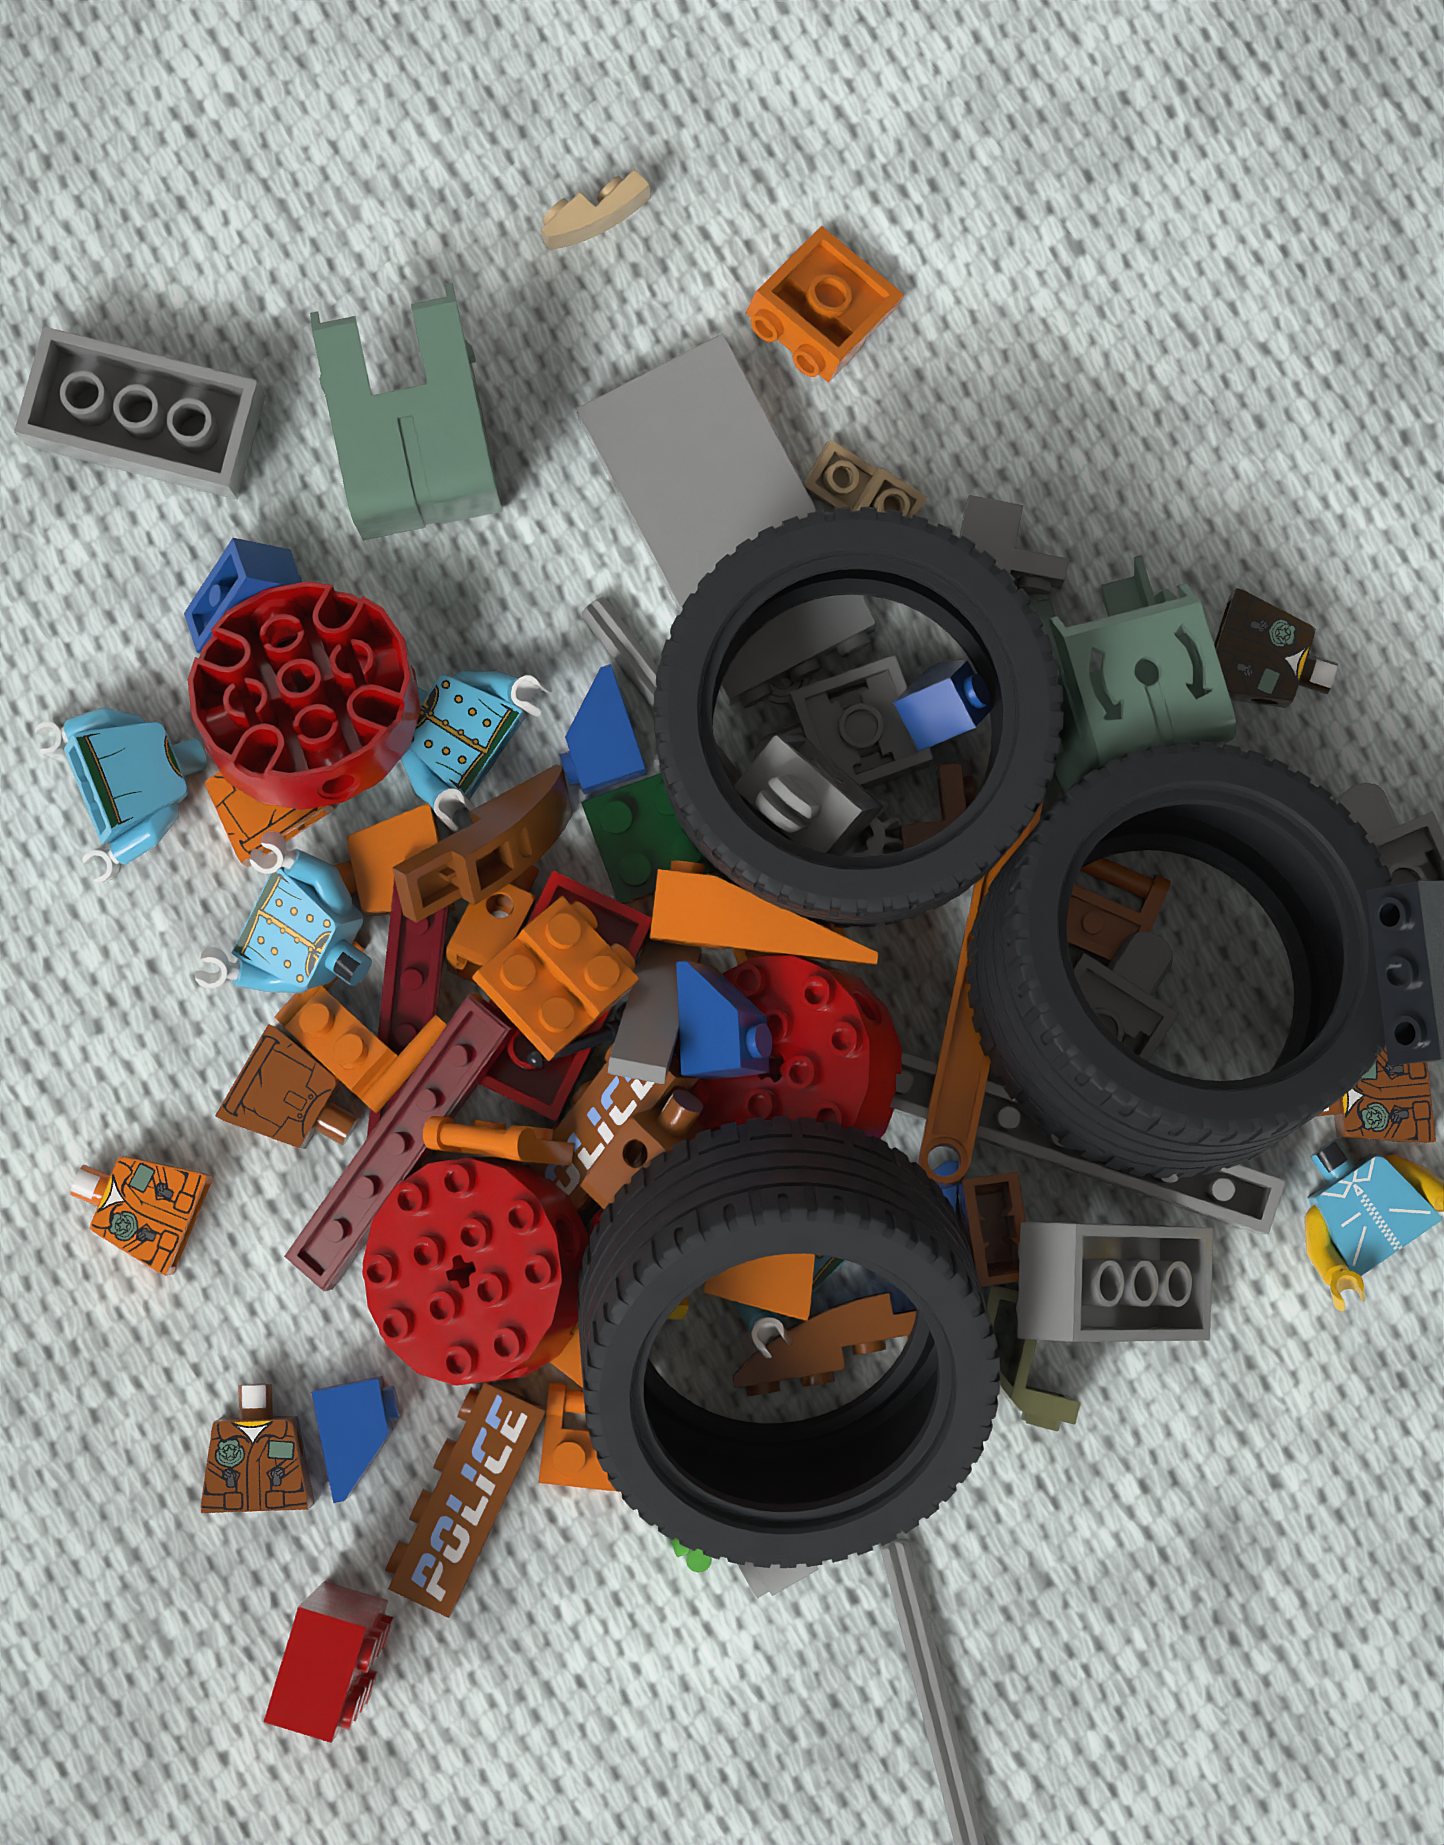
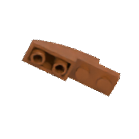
M556 764L469 811L471 825L392 867L403 915L417 923L460 898L476 905L505 887L536 863L556 842L573 815L563 767Z
M887 1291L856 1298L827 1308L808 1317V1321L802 1320L788 1328L787 1331L792 1339L790 1345L786 1343L782 1335H777L766 1343V1348L772 1355L771 1358H766L759 1350L752 1354L732 1375L734 1388L746 1387L747 1396H756L780 1391L779 1381L801 1377L802 1387L834 1382V1371L845 1369L842 1347L852 1345L853 1355L886 1350L885 1339L907 1336L908 1339L915 1322L917 1309L893 1313L890 1294Z

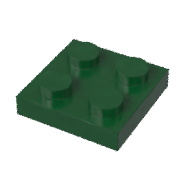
M661 773L581 802L618 902L625 905L655 894L658 869L670 871L671 861L704 864V875L715 872L703 860L701 852L698 849L695 850L688 840L686 833L681 828L674 809L670 805Z

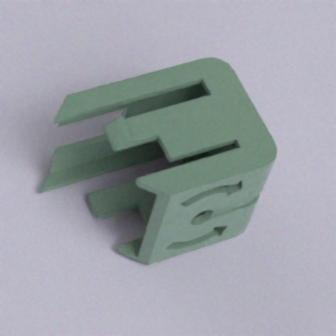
M453 283L445 285L447 297L411 304L427 384L372 395L356 316L320 323L318 311L310 313L312 334L321 372L319 380L326 397L347 503L352 521L363 541L426 528V525L440 522V524H446L503 512L472 363L476 362L473 347L464 338Z
M1142 555L1134 557L1133 577L1101 585V595L1108 617L1066 628L1060 618L1055 615L1051 598L1029 604L1033 611L1037 610L1044 623L1042 630L1044 635L1049 634L1054 648L1052 656L1053 659L1057 660L1060 671L1058 685L1062 686L1063 703L1061 704V712H1064L1063 729L1058 735V738L1062 740L1059 755L1056 758L1055 772L1065 791L1073 784H1077L1083 776L1092 770H1098L1102 764L1116 757L1121 759L1125 753L1137 749L1145 751L1152 745L1164 743L1168 747L1174 742L1184 741L1191 742V745H1196L1199 741L1215 742L1216 746L1220 747L1236 736L1237 728L1233 706L1201 601L1187 583L1177 586L1180 598H1177L1169 589L1162 590L1154 596ZM1093 650L1103 655L1100 670L1089 672Z

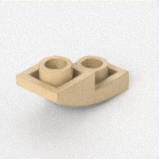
M634 169L624 180L617 176L607 183L597 196L599 204L596 207L581 192L570 202L565 198L559 200L551 207L542 220L545 224L541 228L543 243L550 250L586 241L609 230L632 215L651 199L650 184Z
M833 440L826 442L802 482L807 493L832 508L850 507V511H860V507L877 508V512L886 513L887 509L903 512L902 516L912 518L913 514L917 515L928 498L886 469L874 468Z

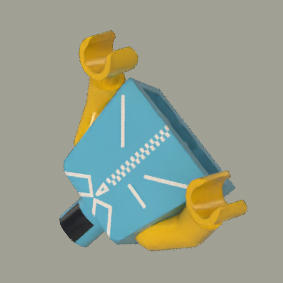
M1335 1139L1310 1156L1327 1181V1184L1307 1197L1311 1207L1304 1216L1307 1256L1325 1284L1330 1286L1334 1307L1339 1311L1346 1310L1345 1302L1340 1294L1343 1290L1353 1289L1357 1291L1360 1299L1364 1302L1366 1293L1361 1276L1443 1220L1438 1212H1444V1180L1430 1169L1395 1154L1384 1157L1379 1153L1369 1154L1355 1164L1339 1140Z

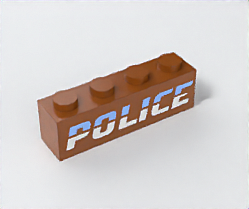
M613 1043L605 1054L604 1060L606 1064L597 1076L585 1082L576 1091L572 1098L574 1106L563 1121L549 1128L553 1129L552 1141L574 1143L572 1165L535 1162L525 1165L535 1170L543 1178L552 1180L568 1194L585 1227L601 1206L580 1185L624 1122L632 1114L665 1105L675 1090L680 1089L689 1092L699 1078L681 1075V1060L674 1054L665 1083L659 1084L609 1074V1058Z
M491 1381L484 1382L481 1391L471 1386L457 1415L458 1418L466 1421L457 1442L450 1438L446 1439L433 1466V1469L442 1472L433 1493L425 1489L422 1490L409 1517V1520L418 1524L409 1544L401 1540L398 1541L385 1568L386 1572L394 1575L388 1590L447 1618L451 1616L546 1414V1407Z

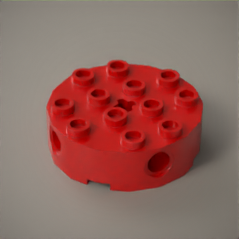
M310 581L264 589L227 610L211 629L213 636L203 646L199 658H194L187 679L191 717L204 739L205 749L226 782L260 803L305 810L346 802L382 781L410 748L421 712L416 673L410 664L408 648L402 634L384 608L364 596L359 599L351 593L335 591L333 585Z
M794 955L753 957L722 973L767 1016V1027L772 1036V1051L769 1055L770 1073L716 1080L699 1078L689 1091L703 1104V1110L696 1121L705 1130L711 1129L713 1132L721 1129L720 1125L735 1121L737 1125L747 1123L746 1119L762 1117L763 1121L772 1120L773 1116H789V1120H798V1117L815 1118V1121L823 1123L824 1120L837 1122L845 1129L851 1126L865 1131V1135L870 1138L874 1135L881 1139L886 1133L895 1109L890 1107L896 1091V1074H901L902 1047L888 1008L860 977L841 969ZM679 1038L676 1046V1056L681 1060Z
M466 1157L428 1163L393 1188L372 1220L362 1263L367 1307L386 1345L417 1374L454 1386L526 1377L559 1356L574 1335L571 1331L578 1322L577 1294L579 1293V1272L583 1267L582 1258L585 1248L589 1245L588 1232L568 1194L552 1180L543 1178L535 1170L523 1166L522 1163L499 1157Z

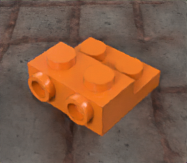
M821 225L755 292L746 314L751 317V326L761 339L767 342L778 340L793 353V362L799 371L809 377L820 375L829 383L861 350L866 339L899 306L904 294Z
M563 896L523 928L512 942L478 969L472 977L548 1061L552 1060L622 999L639 980L633 972L636 964L631 954L617 943L609 946L595 931L597 921L593 913L580 902H574L571 905Z

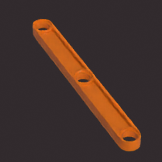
M1043 801L1017 841L999 862L973 887L918 1155V1165L926 1171L928 1179L933 1178L941 1189H948L960 1183L970 1166L990 1068L989 1065L991 1063L989 1055L984 1056L979 1044L981 1036L979 1032H975L971 1018L974 1015V1010L969 1008L967 992L970 990V984L966 981V968L970 964L967 954L969 943L974 938L971 935L973 923L980 914L978 912L983 897L987 894L988 887L994 877L1039 823ZM937 1147L953 1149L960 1160L958 1171L950 1176L935 1174L928 1164L929 1153Z

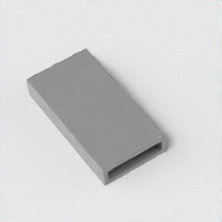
M723 333L576 408L578 420L680 613L682 605L690 593L695 594L698 590L697 584L707 572L711 573L715 569V564L726 554L731 556L736 552V546L748 538L751 541L758 537V532L770 526H773L775 529L782 526V521L796 516L802 519L807 517L808 513L817 511ZM837 595L815 599L797 605L766 623L741 648L722 681L720 690L728 705L731 706L741 701L744 708L753 706L771 696L773 691L770 684L789 675L793 683L799 682L818 672L822 668L819 660L838 650L841 657L844 658L869 645L871 641L867 635L875 631L877 623L863 596Z

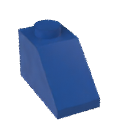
M232 538L184 612L197 653H201L203 646L213 636L211 629L227 610L264 589L302 582L290 549Z
M968 660L941 662L928 667L893 702L918 751L976 728L993 709L990 704L989 689L980 675L974 673Z
M609 664L600 667L565 736L569 751L559 754L569 786L580 782L584 795L647 775L612 666Z
M690 961L676 962L681 1075L716 1080L770 1073L769 1055L772 1051V1036L767 1027V1016L715 967Z
M383 1376L330 1386L311 1392L333 1504L343 1502L351 1496L392 1434V1420L400 1419V1407L396 1389L394 1386L385 1387Z

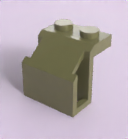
M997 1285L982 1287L993 1327L1000 1299L1017 1303L1019 1291ZM1017 1329L1006 1378L999 1371L1001 1392L1011 1405L1022 1411L1021 1420L1026 1421L1027 1424L1053 1431H1059L1061 1421L1075 1425L1081 1402L1067 1395L1026 1385L1037 1340L1017 1338Z

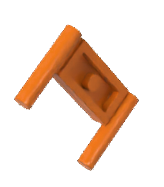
M355 940L353 941L352 945L362 952L365 950ZM336 975L330 983L308 989L304 993H295L274 1018L375 1113L386 1104L412 1075L447 1026L435 1014L399 1055H396L328 991L338 980L339 976Z

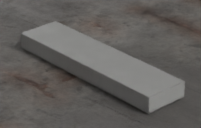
M650 935L648 936L636 972L639 980L631 988L610 1054L609 1074L659 1084L665 1083L679 1036L676 962L690 961L700 964L703 947L654 942Z

